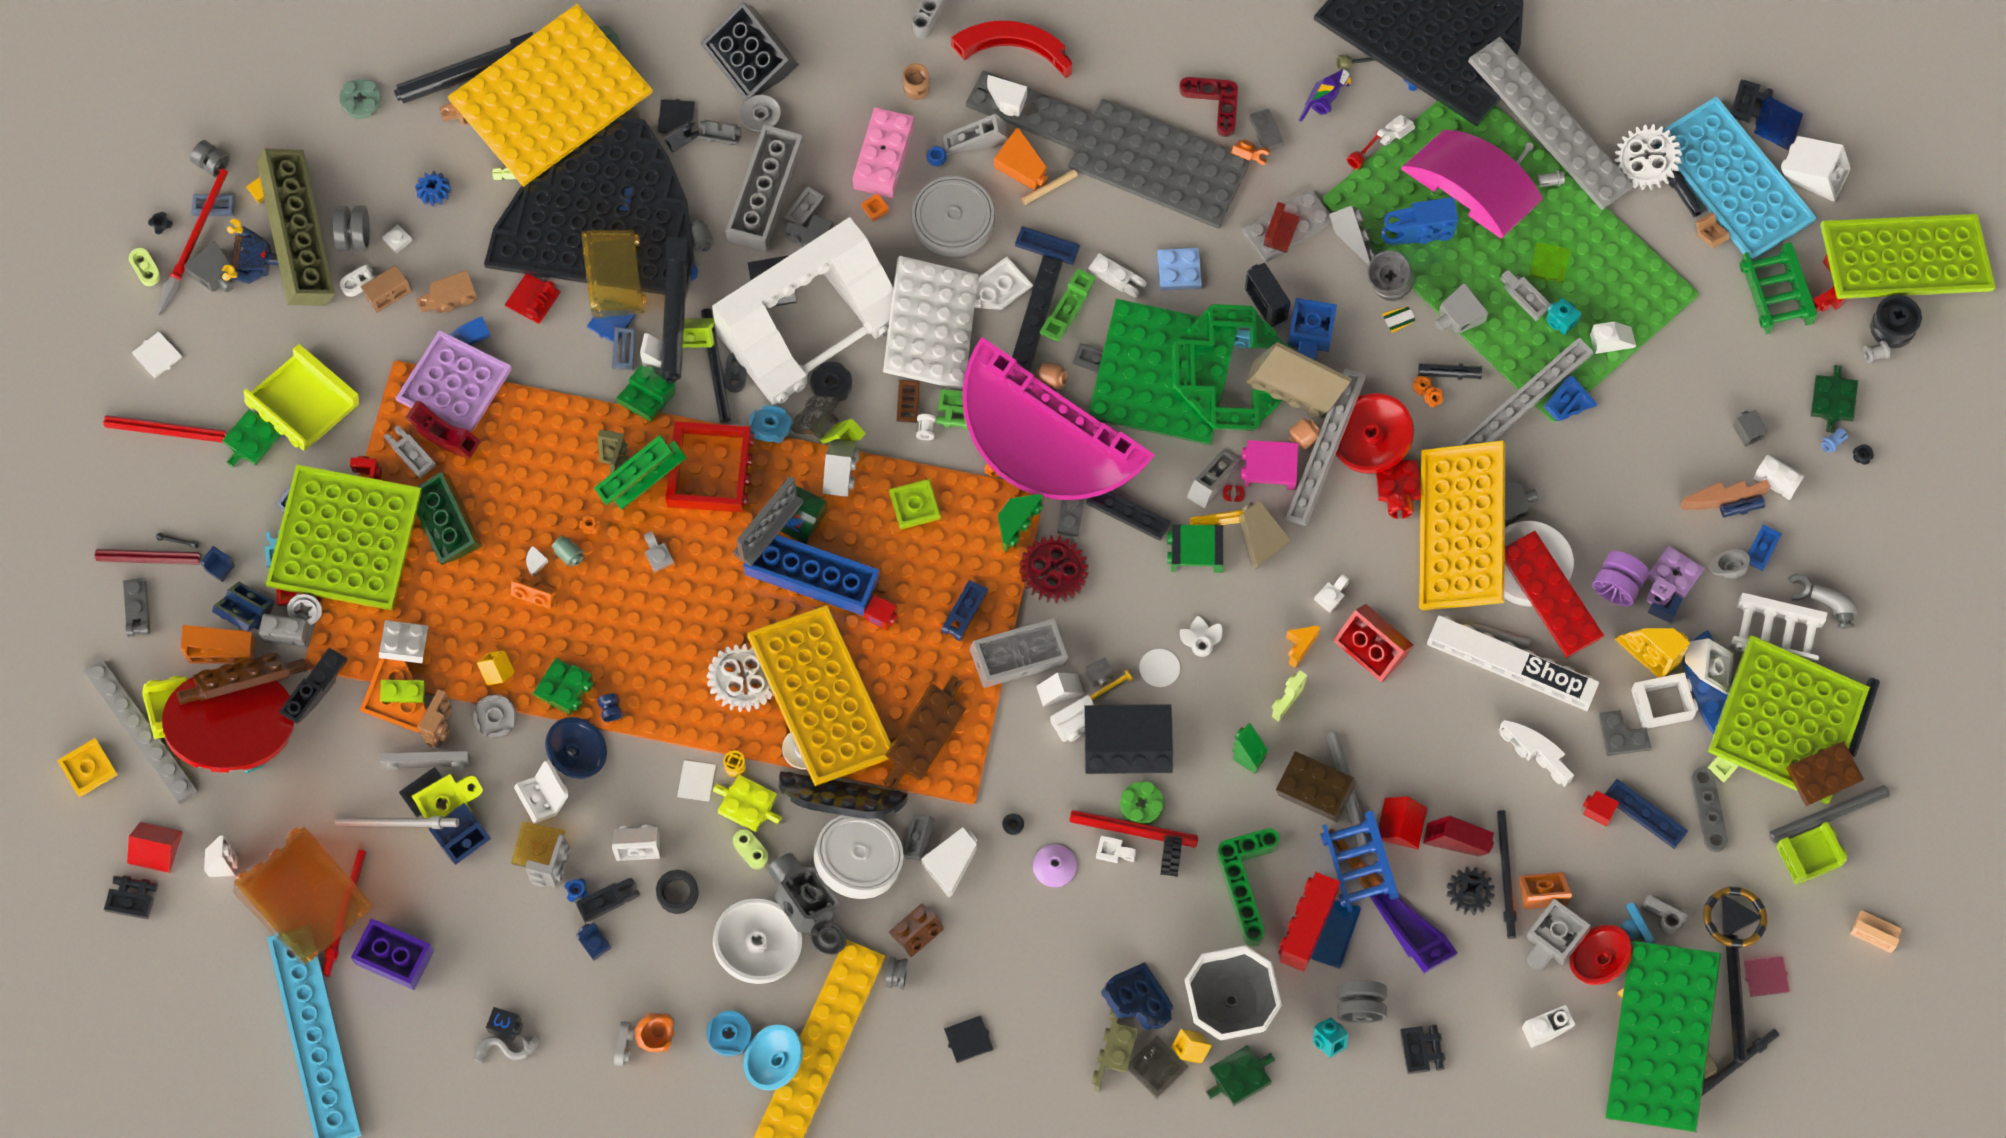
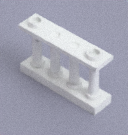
M1747 593L1741 594L1737 608L1744 611L1739 637L1733 636L1729 647H1733L1739 652L1744 651L1748 640L1752 614L1757 612L1765 616L1762 640L1769 642L1774 618L1785 619V632L1782 647L1780 648L1817 663L1819 656L1811 654L1816 628H1822L1826 621L1827 612ZM1797 622L1808 626L1803 652L1790 649L1794 626Z

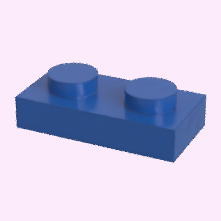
M1763 524L1748 552L1750 556L1749 565L1763 571L1782 533Z

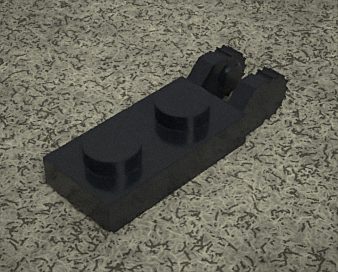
M628 878L617 884L613 883L576 901L575 904L584 922L587 923L624 905L625 902H630L639 897L640 893L638 890H633L622 896L619 892L631 887L634 884L633 879Z

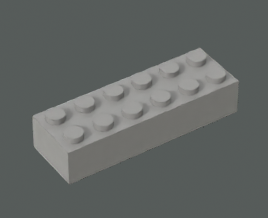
M763 125L726 228L727 242L767 252L804 147L803 135Z

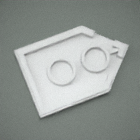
M1007 256L976 279L977 290L976 298H974V308L1002 310L1031 289L1033 284Z

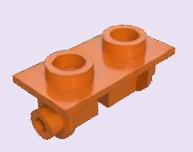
M516 577L515 580L511 581V596L551 609L552 598L554 599L557 593L556 590H553V587L539 583L538 587L535 588L536 582L524 577Z

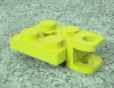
M448 774L412 795V798L424 818H431L432 816L444 817L462 803H465L472 812L467 802L478 797L483 789L475 776L469 775L455 782L451 774ZM472 783L474 786L473 790L468 791L467 786ZM437 799L447 800L444 810L441 807H436Z

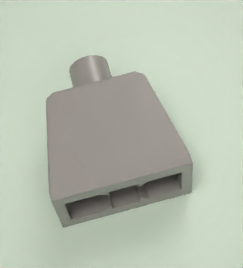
M1464 283L1441 304L1439 309L1441 317L1435 320V325L1440 331L1450 327L1455 334H1459L1486 322L1488 312Z

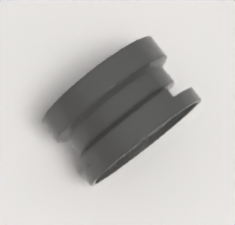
M890 956L886 975L887 988L898 986V988L904 990L908 959L897 960L896 957Z

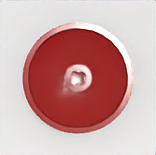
M1381 393L1359 396L1336 452L1340 462L1353 471L1366 474L1379 473L1398 464L1410 450L1415 431L1413 419L1405 405L1398 399Z

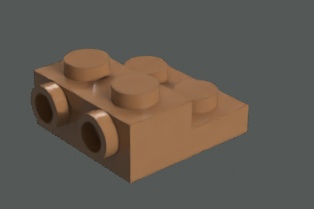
M439 689L418 726L425 744L432 748L440 747L442 742H446L450 735V728L446 720L449 719L452 713V706L446 692Z

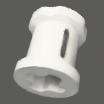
M930 414L918 415L919 427L918 432H916V438L920 440H933V424L936 422V417Z

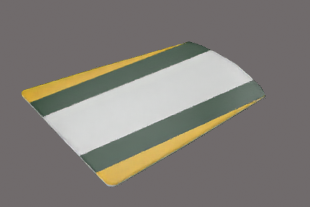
M1409 307L1382 313L1391 333L1415 321L1414 314Z

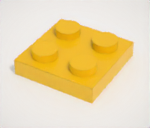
M96 738L57 760L79 798L118 775Z

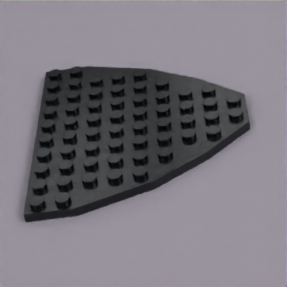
M1327 0L1314 15V20L1478 127L1498 104L1501 97L1468 61L1470 57L1498 37H1501L1513 52L1518 55L1521 45L1524 0Z
M620 116L524 187L521 185L493 228L484 262L485 268L665 295L667 237H687L690 247L686 282L687 297L695 263L688 202L669 156L647 122L643 119ZM625 188L633 189L631 196H624ZM632 198L631 207L628 203L623 202V199ZM626 205L629 208L628 211H621L617 209L619 206Z

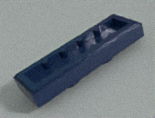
M1024 226L1021 227L1015 242V247L1063 260L1064 263L1074 265L1080 249L1079 244Z

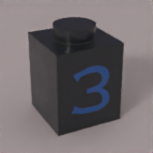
M493 1007L486 1029L488 1033L514 1041L515 1036H519L523 1023H521L522 1020L518 1014Z

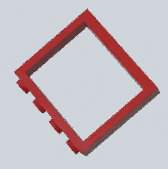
M674 421L672 442L676 441L681 450L683 449L684 434L743 439L736 498L677 494L680 463L668 473L665 498L667 507L743 513L744 505H747L748 493H745L746 486H750L751 474L747 473L748 466H752L753 461L750 447H754L755 434H751L750 426Z

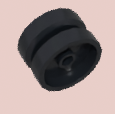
M1903 295L1886 297L1880 302L1872 316L1870 323L1871 334L1879 343L1885 340L1889 348H1901L1911 342L1922 321L1921 309L1909 297Z

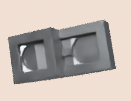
M1269 108L1250 114V121L1257 132L1258 140L1262 147L1271 150L1284 145L1278 126Z

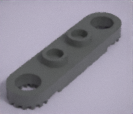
M1699 767L1693 772L1691 782L1706 848L1713 852H1720L1727 845L1728 838L1714 774L1709 768ZM1704 773L1709 779L1708 782L1700 783L1697 780V775ZM1714 835L1720 837L1722 844L1719 846L1713 845L1710 837Z

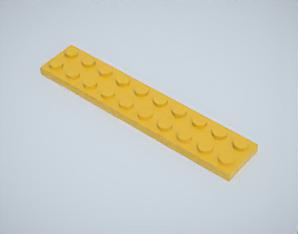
M846 939V945L838 953L801 1033L800 1039L803 1046L801 1065L795 1076L787 1084L775 1090L754 1138L805 1137L885 961V955Z

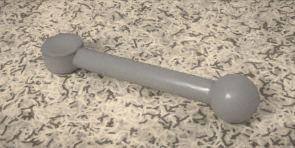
M1531 142L1526 143L1525 150L1516 162L1518 165L1528 151H1532L1534 146Z

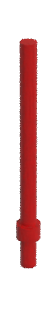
M359 849L357 852L332 940L324 955L326 960L322 974L326 977H330L334 961L338 959V947L367 853L364 850Z

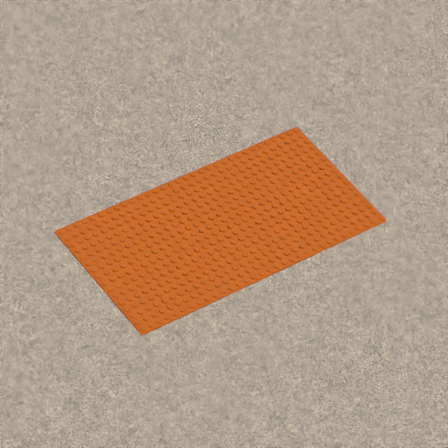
M402 361L393 362L365 456L376 459L378 465L382 467L381 479H378L382 481L417 487L441 471L448 474L482 546L457 560L441 565L416 514L393 611L323 598L321 617L315 623L305 657L307 670H313L328 648H331L348 659V662L337 676L371 682L380 660L379 651L385 620L427 625L428 634L423 662L406 661L414 680L426 681L425 694L435 696L439 689L446 692L449 699L478 704L482 698L488 695L497 694L509 699L518 713L557 721L566 717H577L590 722L597 729L724 755L735 750L741 752L745 759L798 769L790 765L783 756V741L790 733V730L774 694L771 699H767L766 705L759 702L758 709H755L752 705L750 712L747 711L746 707H743L741 712H739L738 706L730 710L729 703L722 706L723 699L716 701L717 693H710L713 686L707 685L708 680H710L707 678V674L710 671L708 668L710 664H713V657H718L719 651L725 653L727 646L733 650L735 644H737L739 649H742L743 645L746 644L747 650H750L752 645L747 637L748 632L827 605L891 744L930 684H934L943 690L951 675L959 678L957 681L961 680L963 682L953 698L965 707L966 711L922 780H917L910 774H904L896 786V790L970 805L976 803L1003 683L983 688L970 652V647L975 640L1014 630L1016 627L1025 582H1021L1024 574H1019L1020 568H1022L1020 561L1025 560L1022 558L1023 552H1027V546L1033 547L1041 513L1033 516L1028 530L1021 532L1014 548L1010 547L1007 552L1002 547L998 514L1010 498L1033 494L1023 491L1003 479L865 452L859 453L856 469L852 470V477H855L854 490L850 489L848 497L823 494L825 457L829 445L785 437L781 443L754 439V447H750V454H753L752 466H748L747 472L751 474L750 486H746L745 493H748L747 505H744L743 513L667 507L665 498L668 474L621 510L615 501L609 506L605 505L594 489L595 486L610 475L611 464L599 462L598 434L600 430L625 434V443H628L626 456H629L630 459L659 435L665 439L668 445L671 444L674 421L718 423L659 412L649 422L620 404L504 382L472 432L481 443L469 459L454 455L433 444L415 430L416 427L405 418L411 408L398 402L396 396L417 364ZM397 425L407 435L409 434L436 464V467L420 479L384 438V435L388 433L396 442H399L402 438L395 432L394 428ZM684 434L682 451L687 458L681 462L677 494L736 498L743 438ZM360 474L359 476L369 478L370 474ZM789 476L795 479L796 486L827 501L828 511L807 545L879 569L880 580L874 595L896 605L897 614L899 615L894 626L890 625L887 631L864 620L862 615L745 575L744 562L733 554L737 548L736 540ZM930 479L941 519L900 530L889 489ZM587 514L595 515L600 520L599 530L591 535L584 533L579 527L580 520ZM651 531L658 545L665 543L674 564L655 573L645 555V551L650 550L646 543L644 535ZM782 532L778 533V535L797 541L794 538ZM560 536L569 537L584 551V558L579 565L569 567L554 553L552 545ZM532 546L548 559V563L534 576L529 572L526 563L528 551ZM516 577H524L536 582L535 588L538 587L539 583L553 587V590H556L557 593L555 598H552L551 609L511 596V581L515 580ZM971 580L987 588L988 593L967 628L963 639L958 641L954 639L953 635L942 633L941 629L966 584ZM954 621L952 626L959 628L961 624ZM505 650L514 669V674L503 683L487 685L477 662L489 652ZM555 658L570 666L575 665L590 673L594 683L588 693L585 692L580 708L577 711L574 710L571 716L533 695V692ZM737 661L738 664H739V667H740V674H739V676L742 677V675H741V674H742V673H741V663H740V661ZM751 664L746 665L749 669L755 668ZM730 667L725 668L728 672H734ZM743 679V691L744 694L747 695L746 690L744 688V683L746 679ZM750 684L755 689L760 688L757 684ZM736 687L729 688L733 692L739 691ZM616 693L619 697L620 702L618 705L622 708L623 717L616 721L604 722L601 717L602 708L599 707L597 699L606 694ZM889 759L839 778L889 788V784L885 785L883 781L892 770L893 763Z

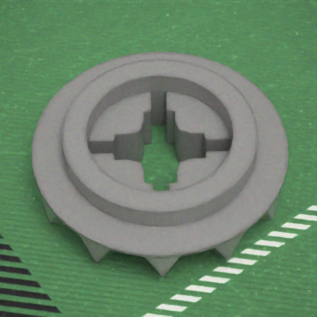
M298 593L288 603V615L291 618L306 619L307 624L312 625L321 617V602L316 599V596H311L308 593ZM301 603H303L306 607H310L308 610V614L304 610H300L302 606Z

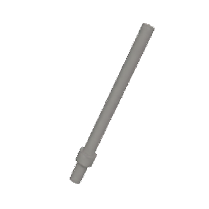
M432 816L431 818H336L335 823L336 826L431 827L432 829H442L443 827H458L459 819L443 818V816Z

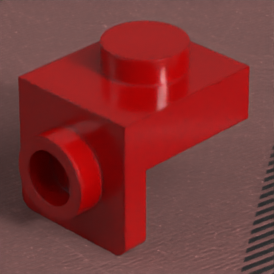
M367 456L351 457L350 467L353 473L370 474L369 478L381 479L382 467L378 465L376 459H371Z

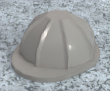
M1727 550L1710 561L1709 570L1711 573L1724 576L1726 579H1738L1747 572L1750 556L1743 550Z

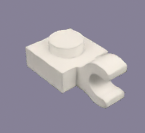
M1399 115L1385 126L1386 129H1380L1377 135L1383 138L1380 140V143L1387 146L1393 139L1398 138L1400 140L1415 129V126L1411 120Z
M1342 574L1334 586L1328 582L1315 596L1314 600L1331 613L1344 599L1345 595L1341 592L1347 587L1350 579Z
M1101 836L1096 859L1118 863L1119 857L1124 860L1134 862L1136 849L1122 847V840Z

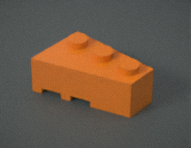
M182 625L180 649L189 664H236L243 659H254L256 639L252 632L242 629L228 630Z

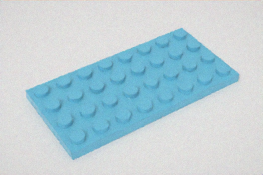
M1717 96L1664 128V133L1669 130L1671 136L1675 135L1676 142L1680 144L1678 150L1682 152V155L1679 156L1682 163L1676 165L1679 168L1678 172L1680 175L1685 177L1687 186L1708 212L1715 214L1717 223L1729 232L1730 239L1743 254L1749 253L1751 261L1759 258L1816 222L1817 217ZM1658 143L1655 146L1657 149H1659L1662 146V144Z

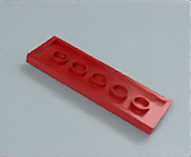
M1536 531L1505 546V565L1566 658L1603 639V632Z

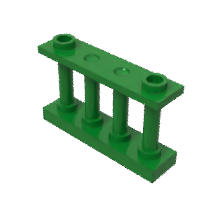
M1792 242L1784 244L1779 255L1751 261L1749 253H1744L1739 263L1742 273H1745L1759 313L1760 327L1764 328L1766 335L1771 333L1774 323L1801 318L1806 326L1814 324L1818 314ZM1777 263L1784 264L1785 273L1760 279L1757 278L1754 270L1755 268ZM1784 281L1791 283L1792 291L1764 297L1761 290L1762 286ZM1792 299L1798 303V310L1770 315L1767 307L1770 304Z
M659 435L595 486L594 489L605 505L609 506L615 501L619 508L623 510L683 462L687 456L676 441L668 445L665 439Z

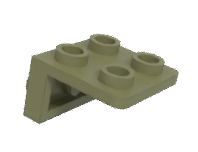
M600 430L598 434L599 462L611 464L610 474H612L629 460V456H626L628 443H625V434Z

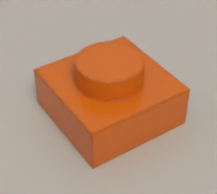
M878 193L861 203V208L872 222L890 212L888 205Z

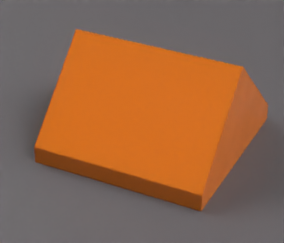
M1563 872L1519 876L1523 909L1547 908L1554 899L1567 906L1572 897Z

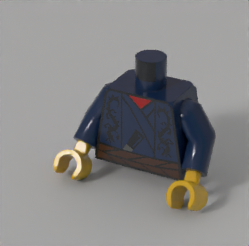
M232 219L229 222L235 225L236 228L229 226L227 230L231 234L238 232V235H235L232 264L225 265L222 268V271L228 272L224 273L222 278L227 281L232 277L233 280L250 284L267 276L270 265H279L277 254L271 252L270 245L266 239L244 226L241 227V222L238 219Z

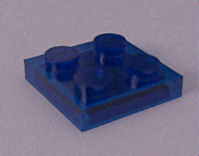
M1768 96L1764 99L1754 133L1789 151L1790 146L1795 142L1803 113Z

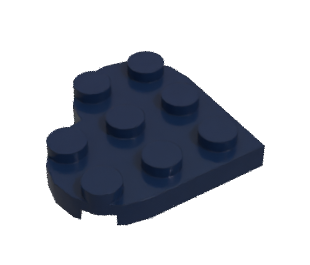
M1145 962L1114 975L1101 990L1103 998H1105L1116 1017L1122 1019L1135 1016L1146 1030L1163 1028L1172 1020L1171 1010L1173 1005Z

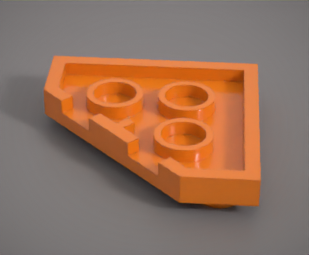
M380 658L359 711L421 734L418 726L427 711L424 703L380 701L381 680H414L407 662Z

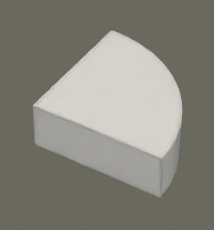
M533 546L528 551L526 557L527 567L531 575H536L548 563V559Z

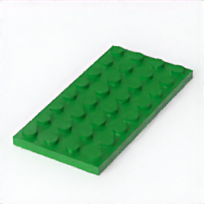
M1631 941L1633 953L1626 969L1605 1118L1697 1133L1721 953Z

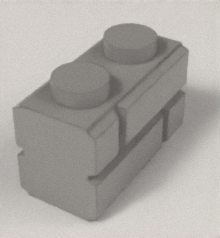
M263 614L259 635L262 637L263 642L285 645L296 644V646L306 647L310 627L306 619Z

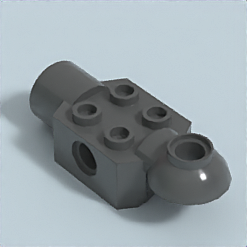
M787 853L776 859L767 869L778 886L774 898L796 931L809 933L813 947L821 955L830 956L841 952L846 945V937L838 926L830 923L840 903L831 888L820 878L816 867H802L793 853Z

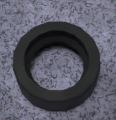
M671 870L663 874L658 880L656 896L661 907L667 912L674 914L685 913L696 904L699 895L697 883L693 876L686 871ZM673 880H683L690 887L688 899L680 904L670 903L664 895L666 885Z

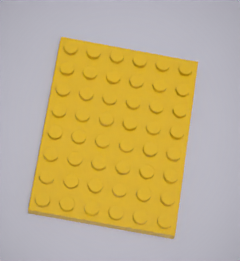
M577 3L448 96V99L524 187L645 99L653 91Z

